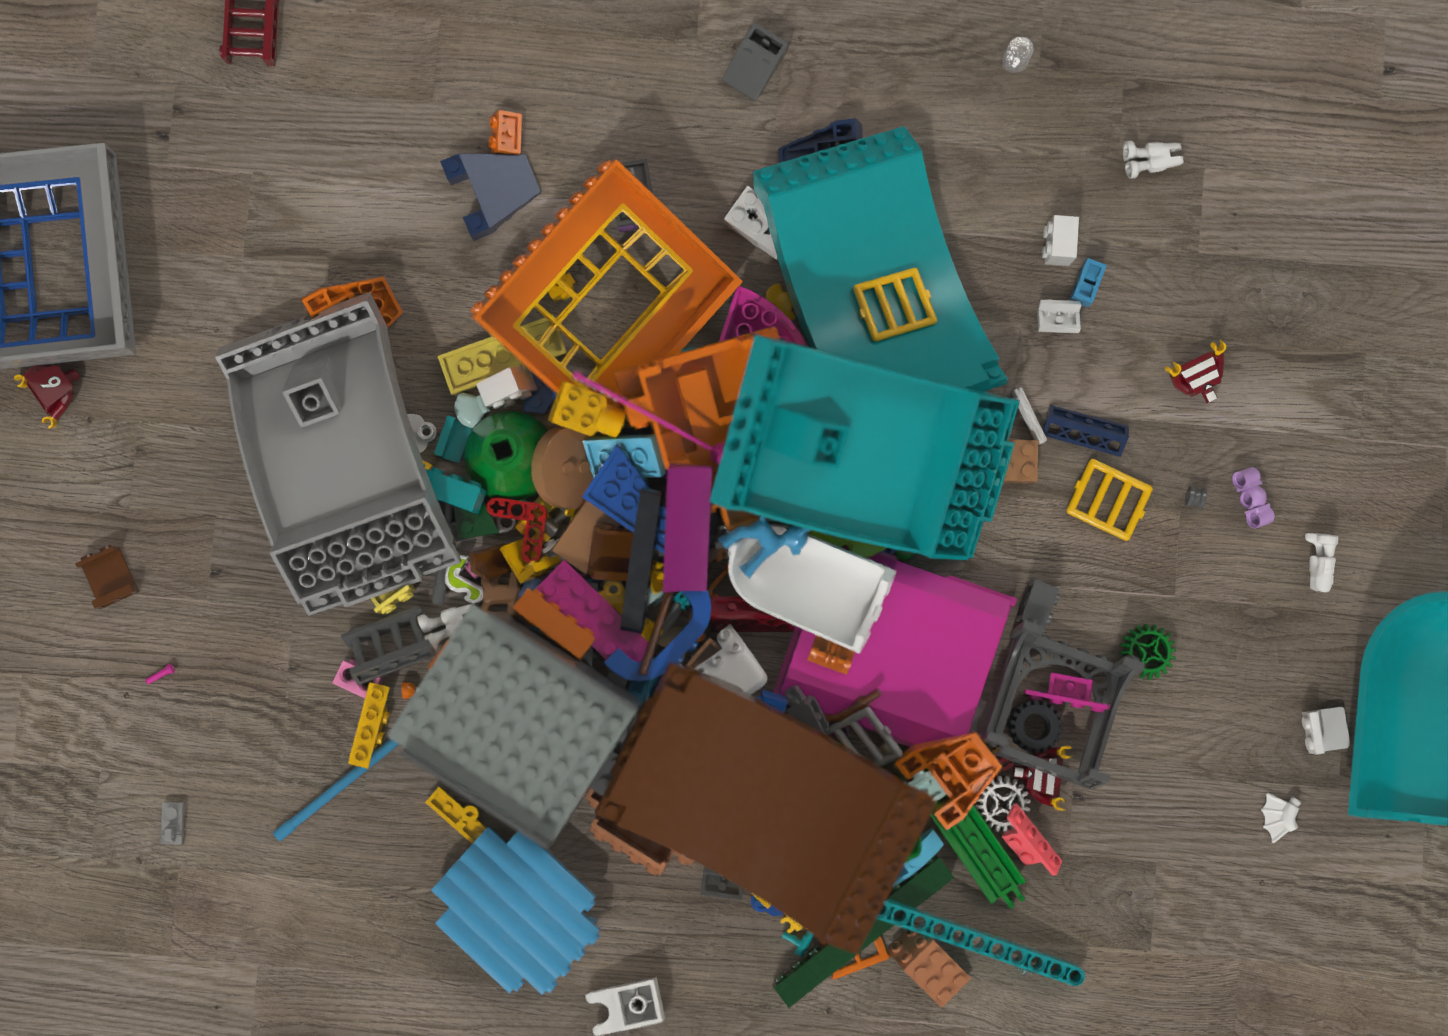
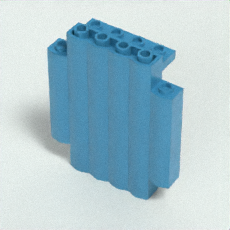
M492 826L487 827L431 890L449 907L435 924L508 993L512 990L517 992L525 983L522 980L523 978L542 995L545 991L550 993L557 985L555 980L560 975L564 978L572 969L570 963L574 959L579 961L586 953L584 948L587 944L593 945L600 937L598 932L601 928L596 924L597 920L592 915L588 917L583 912L584 910L588 912L596 904L594 899L597 895L552 853L519 831L508 842Z

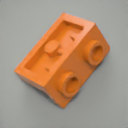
M498 110L491 116L489 126L492 128L489 138L491 154L499 152L519 155L521 154L522 114Z

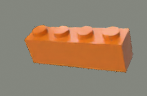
M527 588L513 606L514 613L519 617L522 615L527 623L535 628L538 627L546 637L555 640L560 647L581 661L596 640L593 637L594 633L585 626L583 629L576 624L578 621L570 614L565 616L559 612L561 608L554 602L547 603L543 600L544 595L534 588L532 591Z

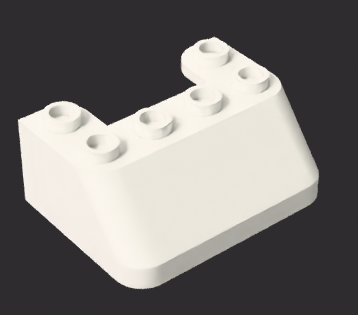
M731 624L721 630L717 636V641L722 649L695 668L736 685L749 695L763 687L767 682L766 673Z

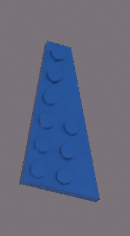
M617 444L582 498L634 533L641 488H651ZM662 503L656 549L665 554L666 507Z

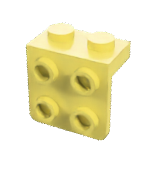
M411 584L371 598L376 606L374 611L379 614L391 613L397 608V603L401 601L406 602L414 596L415 587Z

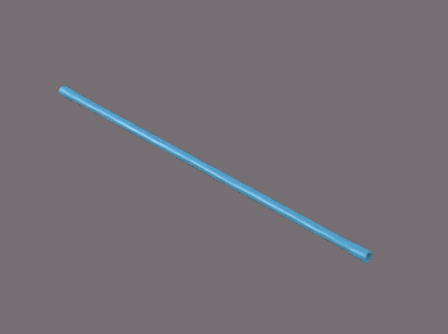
M590 577L586 581L598 582L599 584L603 580L593 579ZM531 625L529 626L531 629H533V630L536 631L537 633L540 631V629H539L538 627L535 628V627H533V626H531ZM389 739L372 754L369 769L399 744ZM359 766L354 767L294 817L273 831L276 839L281 842L296 827L368 769Z

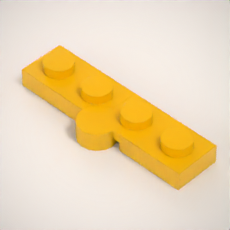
M440 786L425 802L472 844L487 829L477 819L479 817V809L476 806L468 805L463 807Z

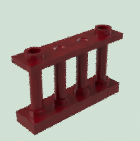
M225 0L223 44L219 47L220 57L229 65H231V56L260 57L267 66H275L279 0H266L265 7L262 9L234 8L235 0ZM234 16L263 17L265 19L264 27L261 29L233 28ZM233 36L261 37L263 39V47H260V49L233 48L232 39Z

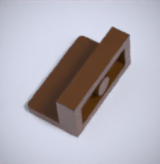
M503 543L470 552V572L483 579L512 572L511 567L500 551V548L507 544Z

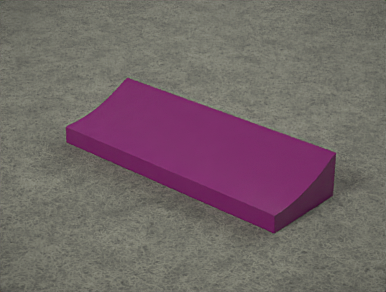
M669 464L663 593L707 590L711 506L709 501L711 498L712 466Z

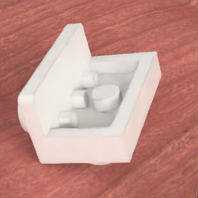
M1040 300L1037 310L1038 332L1079 333L1081 329L1079 313L1081 301Z

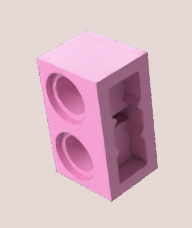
M351 658L349 661L343 660L333 680V684L365 698L368 688L365 687L364 683L357 685L354 679L348 680L345 676L349 668L357 665L356 660ZM381 676L373 679V683L381 685L384 677Z

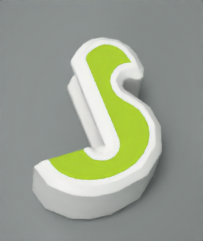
M460 555L461 563L446 568L445 584L452 591L458 593L467 592V596L464 597L467 602L473 604L481 603L483 601V588L461 576L470 557Z

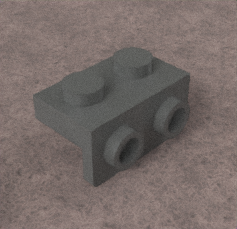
M709 868L703 869L701 896L742 901L743 888Z

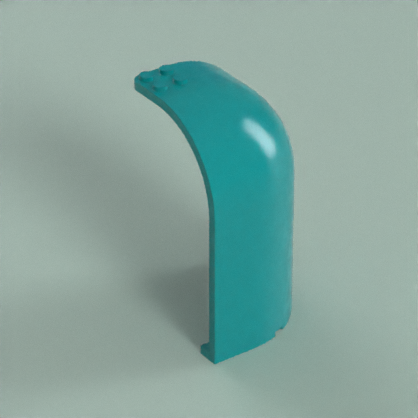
M1448 592L1426 593L1405 601L1380 622L1369 639L1360 671L1348 806L1349 816L1448 826Z

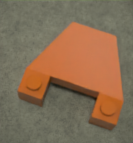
M977 732L915 744L904 751L902 757L895 762L907 780L926 767L949 796L936 805L934 815L946 830L965 818L970 808L976 803L984 789L987 788L1002 767Z

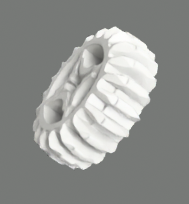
M999 775L996 778L997 782L995 783L993 779L990 782L991 785H988L982 792L981 797L977 800L980 801V804H975L974 806L976 809H981L979 814L981 816L984 815L983 819L985 822L989 821L987 825L990 829L995 824L994 829L996 832H999L1001 826L1003 832H1007L1008 825L1011 829H1014L1008 819L998 821L992 817L1001 812H1005L1008 815L1015 796H1017L1018 805L1023 811H1030V808L1024 805L1029 804L1031 801L1030 799L1023 798L1029 794L1028 791L1020 792L1024 788L1023 784L1015 787L1017 784L1016 779L1009 783L1010 777L1005 776L1004 782H1002V777ZM1008 787L1012 791L1000 796L994 789ZM988 795L993 799V806L989 812L986 809ZM997 798L1003 801H1007V803L1005 804H1007L1006 808L1008 810L1002 807L998 808V805L1000 804H998L999 800Z

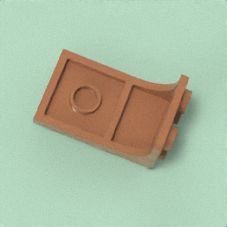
M906 929L887 949L898 965L941 1008L971 979L932 937Z

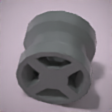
M1189 486L1185 496V506L1190 507L1194 505L1199 509H1203L1207 499V489L1202 488L1198 490L1193 486Z

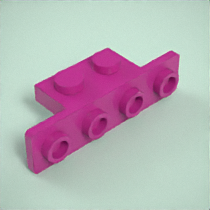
M1052 672L1048 692L1025 689V694H1029L1030 699L1042 700L1045 697L1050 698V702L1055 704H1063V701L1071 702L1072 707L1083 708L1086 705L1091 706V710L1097 712H1104V709H1110L1111 706L1110 704L1090 701L1094 682L1091 679Z

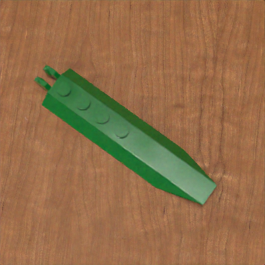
M926 767L924 770H922V771H924V772H926V771H927V772H930V771L927 769V767ZM947 795V796L943 797L942 799H940L939 801H937L936 805H938L940 802H942L943 800H945V799L948 798L949 796ZM973 805L963 820L948 830L944 828L934 815V807L930 816L990 903L993 904L999 897H1002L1010 909L1014 908V902L1007 894L1011 890L1014 891L1021 902L1025 901L1026 898L1018 885L1025 883L1026 880Z

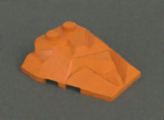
M384 276L319 288L301 298L308 315L311 317L335 304L371 292L388 328L403 313Z

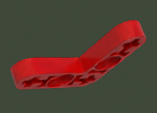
M503 498L490 499L487 504V510L491 515L526 521L522 558L528 563L532 561L538 562L542 556L548 514L546 507L538 503ZM499 501L500 506L507 507L506 502H509L507 508L508 515H504L505 510H498L495 513V510L491 508L492 505ZM516 504L521 505L523 508V512L519 516L512 514V507ZM537 507H540V511L543 512V516L540 515L538 517V522H542V526L537 524L530 525L531 520L535 522L536 516L532 512L536 511ZM532 528L540 530V537L533 540L530 538L529 531ZM528 541L539 543V547L534 545V552L537 553V557H533L532 560H529L530 557L526 555L527 552L531 551L532 546L527 545Z

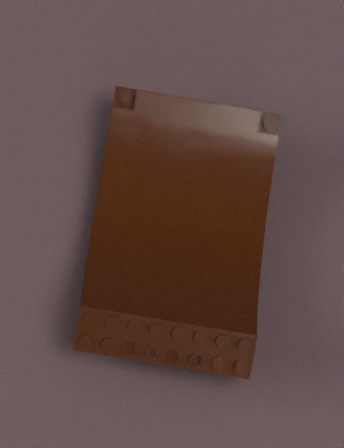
M670 661L653 696H648L611 769L613 776L595 810V814L615 821L617 826L657 842L729 879L772 905L821 942L858 954L937 802L926 791L902 782L850 748L793 716L745 693L740 687L689 666L684 667Z

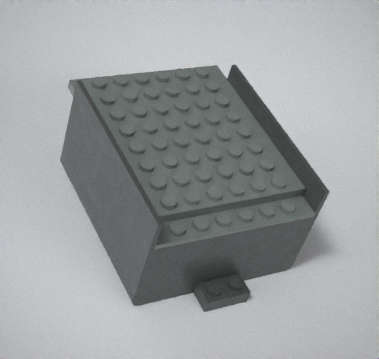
M472 604L387 737L405 748L399 754L547 850L560 836L590 788L603 796L613 776L611 769L619 756L614 750L645 702L584 662L579 661L573 655L505 611L490 612L488 614Z

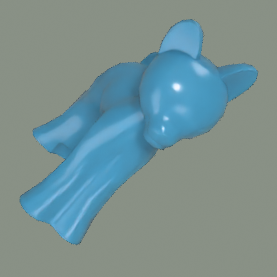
M760 515L759 520L748 526H739L717 539L725 549H728L742 538L758 540L762 547L739 567L745 576L750 579L758 567L784 545L790 548L792 555L801 554V549L807 544L808 532L811 529L794 525L789 527L783 534L778 535L765 520V517Z

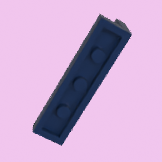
M1049 405L1047 420L1043 427L1046 437L1121 457L1129 438V426ZM1050 423L1059 425L1061 428L1057 432L1048 429ZM1077 430L1081 435L1072 437L1068 432ZM1093 435L1099 436L1101 441L1096 443L1090 442L1088 437ZM1111 441L1121 442L1118 449L1109 447L1108 443Z

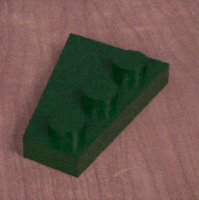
M471 475L460 476L463 478V482L469 483L470 480L473 481ZM484 501L479 514L453 506L459 540L500 533L491 514L488 513Z

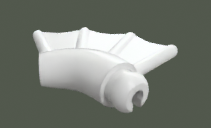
M1266 793V804L1261 809L1265 816L1263 828H1266L1271 834L1272 843L1278 841L1287 832L1298 828L1295 818L1301 801L1295 797H1291L1290 801L1287 802L1270 793Z

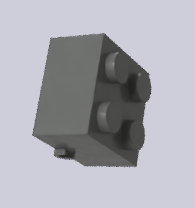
M1031 578L1026 587L1015 621L1022 623L1024 620L1033 619L1040 622L1041 626H1049L1053 617L1051 613L1052 607L1057 605L1060 594H1058L1059 588Z

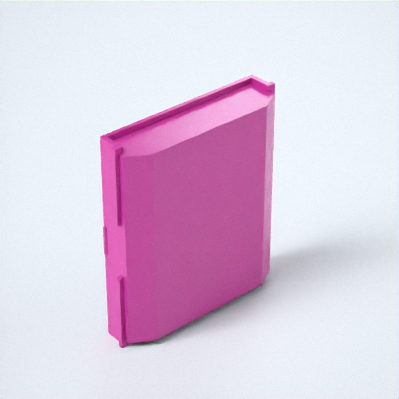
M847 546L842 547L843 549L849 551V548ZM883 552L866 559L895 570L896 574L889 594L885 595L881 607L883 609L877 622H873L869 630L871 634L860 654L855 652L847 675L808 661L807 659L816 634L795 626L773 693L786 696L784 691L787 688L798 685L805 696L811 695L816 698L824 715L841 712L855 703V700L860 696H866L878 688L882 696L872 701L868 707L871 708L883 726L887 725L891 731L890 736H892L895 742L912 747L915 744L969 733L1010 609L1015 606L1017 598L951 575L945 578L899 562L896 556ZM867 717L858 720L862 728L878 733Z

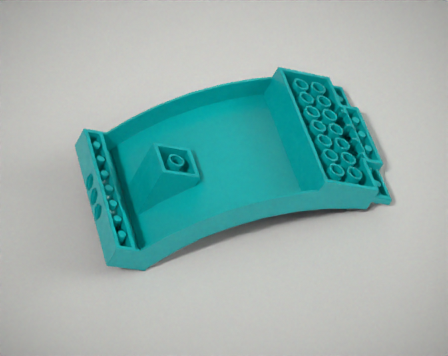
M905 126L753 171L754 191L764 206L784 281L809 348L979 391H987L1008 384V378L999 366V356L992 347L973 311L950 256L936 214L922 149ZM910 268H917L925 289H929L931 294L930 302L937 317V323L874 342L865 320L860 317L859 310L861 309L853 291V286ZM912 277L902 279L901 282L916 321L928 318ZM893 282L882 285L897 327L908 324ZM874 288L863 291L878 332L888 330L889 326Z
M755 335L709 502L728 510L747 511L838 537L920 553L929 558L968 560V558H973L984 521L992 522L1015 446V443L1008 439L1020 400L882 368L781 339Z

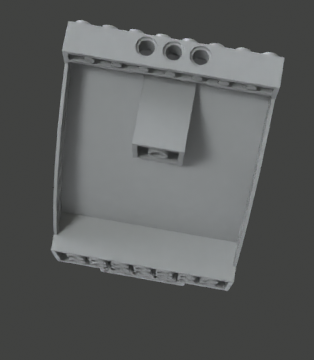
M371 292L335 304L314 317L306 315L219 348L215 358L227 379L235 432L251 491L272 546L269 553L297 604L301 603L308 616L341 604L344 607L354 605L422 581V576L461 563V558L453 544L454 537L435 496L411 429L396 376L388 327Z

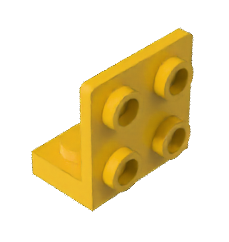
M524 538L500 548L501 553L520 584L548 573L561 562L557 555L550 558L547 555L540 558L538 562L532 561L528 563L522 558ZM533 545L531 546V551L526 553L530 557L529 560L537 557Z

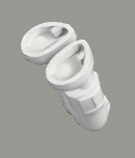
M1125 141L1123 159L1128 161L1125 164L1128 178L1138 177L1139 172L1143 170L1153 173L1183 164V156H1170V153L1182 149L1181 143L1153 142L1147 143L1145 148H1136L1133 141ZM1142 157H1146L1148 159V161L1137 162L1136 160H1134Z
M1305 533V540L1313 543L1316 547V555L1310 556V589L1329 592L1334 582L1333 573L1336 562L1334 553L1338 544V536Z
M472 604L443 610L440 614L441 617L428 618L423 614L417 616L424 634L439 626L446 625V628L441 631L425 635V640L428 639L435 651L442 640L452 636L463 619L462 615L467 613Z

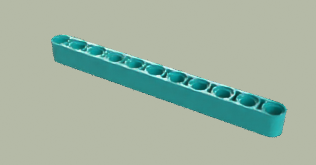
M890 899L885 900L883 909L877 916V919L1072 986H1079L1085 980L1084 971L1073 962ZM897 910H903L900 918H894V913ZM919 916L923 918L919 925H914L915 918ZM941 923L942 928L939 931L934 932L933 927L936 924ZM956 930H961V935L958 938H953V933ZM974 938H981L977 945H972ZM999 943L1000 948L993 952V945ZM1015 950H1019V955L1016 958H1011V954ZM1034 957H1038V962L1031 965V960ZM1057 963V969L1055 971H1050V967L1053 964ZM1073 970H1077L1075 977L1069 978L1070 973Z

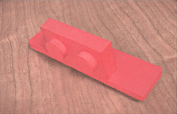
M1017 803L1012 804L1007 819L1014 829L1007 830V832L1004 831L1002 838L1025 866L1042 862L1052 876L1057 875L1062 864L1061 858Z

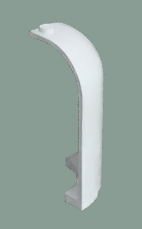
M768 523L778 535L783 534L790 527L782 524ZM808 534L807 544L801 549V554L792 555L790 548L784 545L767 558L748 579L739 567L748 561L762 546L757 539L751 538L739 539L730 546L729 576L735 590L746 602L763 612L860 654L871 634L869 630L873 622H877L883 609L881 605L885 595L889 594L896 574L895 570Z

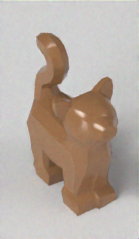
M513 571L510 574L508 585H499V579L502 575L487 579L481 578L483 588L481 609L489 614L491 606L507 604L506 613L517 620L524 618L522 615L520 617L516 615L512 609L518 601V594L521 590L519 581Z

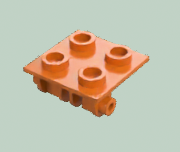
M816 635L807 660L847 675L855 651Z

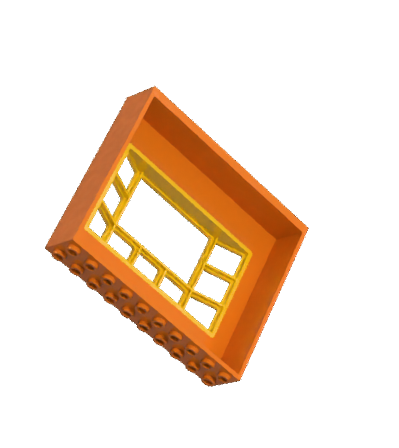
M617 159L603 161L596 169L598 173L593 177L590 176L583 183L584 189L580 192H575L568 200L570 204L565 208L562 207L555 214L554 217L557 219L543 227L540 231L542 235L539 239L534 238L527 245L528 251L523 255L519 254L512 262L514 264L512 269H506L498 278L500 282L496 286H490L484 293L486 296L482 302L477 301L470 309L472 313L469 316L556 395L562 380L596 392L574 379L573 374L566 368L569 361L580 349L595 363V367L587 378L620 396L614 371L680 353L743 282ZM621 212H624L639 226V229L620 245L605 228ZM646 233L662 250L646 265L642 266L627 249L641 235ZM599 234L616 249V252L601 269H598L583 255V252ZM665 255H669L684 271L665 287L649 270ZM623 256L660 291V294L603 358L599 359L567 330L561 322L619 257ZM577 259L594 273L592 279L578 294L561 279L562 275ZM555 283L572 297V301L557 318H554L539 304V301ZM533 308L550 322V326L538 341L520 326ZM555 329H558L573 343V346L561 362L543 347ZM606 397L607 404L624 409L623 403L620 405Z

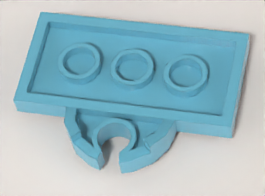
M655 434L617 436L616 438L612 436L590 437L583 440L593 479L617 444L647 484L649 483V477H662L665 474Z

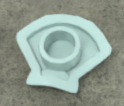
M460 393L454 405L458 420L462 425L470 428H475L483 420L484 415L491 412L489 407H485L481 395L474 396Z

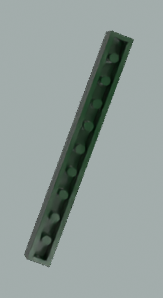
M935 855L910 877L892 887L887 899L917 908L955 877L942 860ZM897 910L894 913V918H900L903 910ZM876 918L858 954L892 928L894 924ZM826 943L819 947L815 946L807 952L808 956L802 961L800 959L796 960L790 966L791 969L788 972L778 974L774 978L775 982L772 983V986L787 1007L790 1008L857 954Z

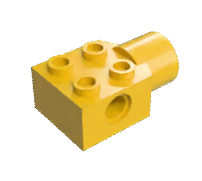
M562 380L548 420L589 436L598 431L616 438L623 426L626 412L624 409L607 404L606 396Z

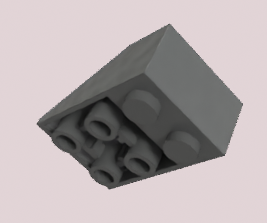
M754 22L738 48L722 81L757 101L787 54L789 43Z

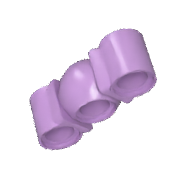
M1254 467L1235 472L1232 476V481L1237 488V492L1242 491L1240 502L1248 509V511L1244 512L1248 525L1253 529H1257L1272 523L1275 515L1270 508V503L1265 504L1267 500L1265 490L1258 486L1262 484L1259 471Z

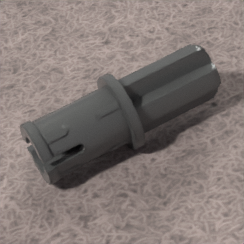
M722 516L719 525L715 528L716 535L713 544L716 549L724 548L717 538L731 532V530H726Z

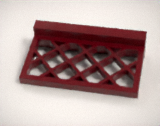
M711 597V632H720L730 624L736 632H794L793 624L753 607L742 597Z

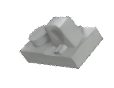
M162 802L161 844H184L185 802Z

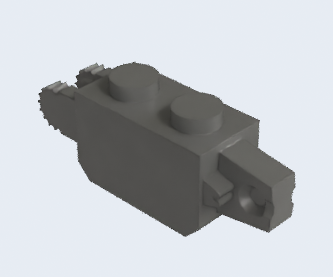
M798 685L787 688L784 691L789 705L786 708V713L826 735L830 726L816 698L811 695L805 696Z

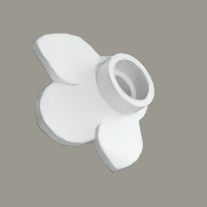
M407 414L419 453L426 449L428 442L435 439L437 429L432 423L425 422L420 415ZM425 429H430L428 436L423 434Z

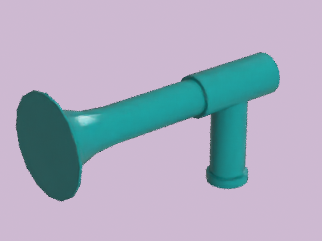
M785 930L781 938L796 945L797 948L794 953L803 957L814 935L807 931L802 939Z

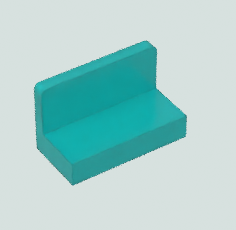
M447 415L434 455L460 463L472 428L462 425L455 417Z

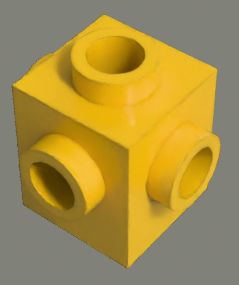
M564 273L561 279L575 291L573 286L576 283L570 273ZM556 283L548 291L555 303L561 299L566 300L570 298Z

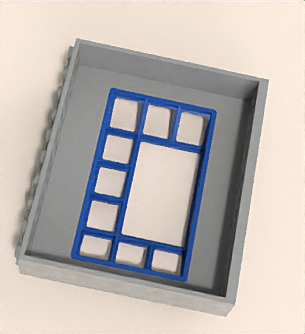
M106 143L1 153L0 192L13 191L15 193L20 217L0 219V227L21 224L23 249L0 252V369L136 355L116 153ZM76 185L79 211L58 213L52 187ZM45 188L51 213L27 216L21 190ZM80 218L88 307L37 312L29 224ZM24 256L26 281L3 284L1 259ZM27 288L29 313L6 316L4 291ZM89 314L91 332L89 334L67 336L68 317ZM61 317L59 337L36 339L38 319ZM30 320L28 340L5 343L6 325L8 322Z

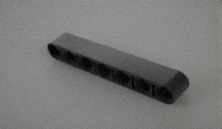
M641 488L620 625V630L642 634L644 629L663 503V491Z

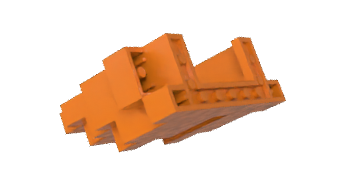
M772 326L614 371L620 397L712 447L720 442L725 444L754 336L759 335L780 339L777 327ZM623 403L628 422L631 426H636V429L648 426L649 422L652 434L656 436L663 466L666 470H668L669 464L712 466V494L719 465L711 461L710 450ZM711 502L710 513L716 512V508H720L727 531H732L739 526L750 525L760 518V515L751 512L728 510Z

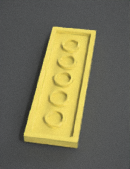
M542 318L521 327L538 341L550 326V322L546 318ZM555 329L543 347L552 356L558 358L566 355L567 351L559 330ZM493 337L438 356L451 395L477 387V383L509 367H518L520 364L525 367Z

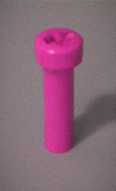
M168 664L166 668L145 680L147 684H151L167 674L175 673V669L172 664Z

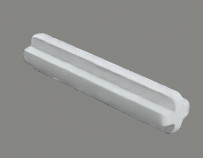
M1017 388L1013 390L1012 396L1020 400L1018 408L1033 439L1038 440V445L1045 443L1047 438L1023 389Z

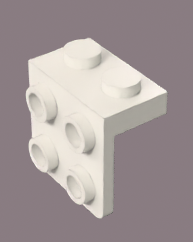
M1343 707L1302 712V725L1305 729V744L1308 753L1324 754V751L1344 749L1350 746Z

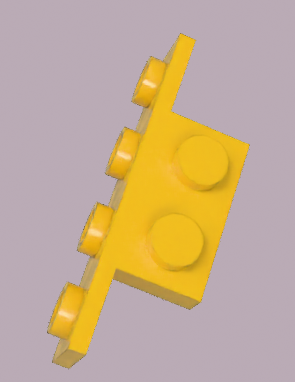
M369 683L348 760L349 764L369 769L373 750L379 744H382L385 735L382 732L383 726L388 723L390 712H387L388 707L385 706L390 687Z

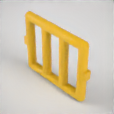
M910 268L853 286V291L861 309L859 310L860 317L865 320L874 342L937 323V317L930 302L931 294L929 289H925L917 268ZM912 277L928 318L916 321L901 282L902 279ZM892 282L908 320V324L898 327L882 285ZM874 288L889 326L888 330L878 332L863 291Z
M1090 459L1080 481L1077 480L1074 486L1076 490L1066 512L1109 534L1128 541L1139 519H1142L1145 514L1143 510L1153 488L1151 485L1096 459ZM1094 469H1098L1106 474L1086 514L1076 509ZM1113 477L1123 481L1124 484L1105 523L1095 518V515ZM1134 486L1143 492L1125 531L1114 527V523L1131 487Z

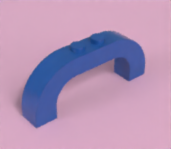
M679 591L691 606V618L685 628L657 657L651 660L646 676L638 674L642 662L630 659L620 648L603 664L617 676L631 681H645L665 673L670 661L680 664L684 660L682 655L686 651L690 653L698 645L696 640L703 634L709 623L711 601L708 591Z

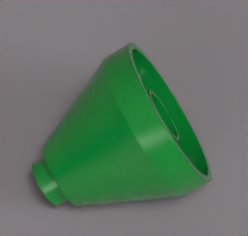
M503 411L486 417L475 426L467 439L464 450V464L467 474L471 475L473 481L482 484L481 488L487 491L486 496L491 499L503 498L517 501L532 499L538 495L531 471L533 454L538 442L548 430L534 417L518 411ZM506 444H510L514 453L513 456L498 461L497 453L499 449Z

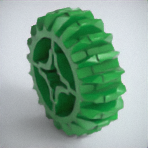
M1144 624L1143 629L1140 625H1137L1136 632L1133 629L1128 631L1131 637L1124 635L1123 638L1127 641V644H1120L1121 647L1125 648V651L1119 652L1120 655H1126V657L1128 655L1133 656L1134 646L1139 653L1138 658L1140 662L1147 663L1150 659L1159 662L1153 668H1144L1143 672L1139 673L1140 679H1144L1146 675L1148 680H1152L1153 674L1156 678H1160V671L1163 674L1168 673L1165 666L1173 667L1169 660H1176L1175 656H1171V652H1176L1177 649L1170 647L1175 641L1167 640L1171 634L1166 633L1163 635L1165 629L1159 628L1157 631V625L1155 624L1151 628L1149 624ZM1146 634L1154 636L1146 644L1137 641L1139 637ZM1158 641H1160L1163 647V656L1157 650ZM1142 647L1150 648L1149 651H1150L1151 654L1154 655V656L1146 655L1147 652H1146L1145 649L1142 648Z

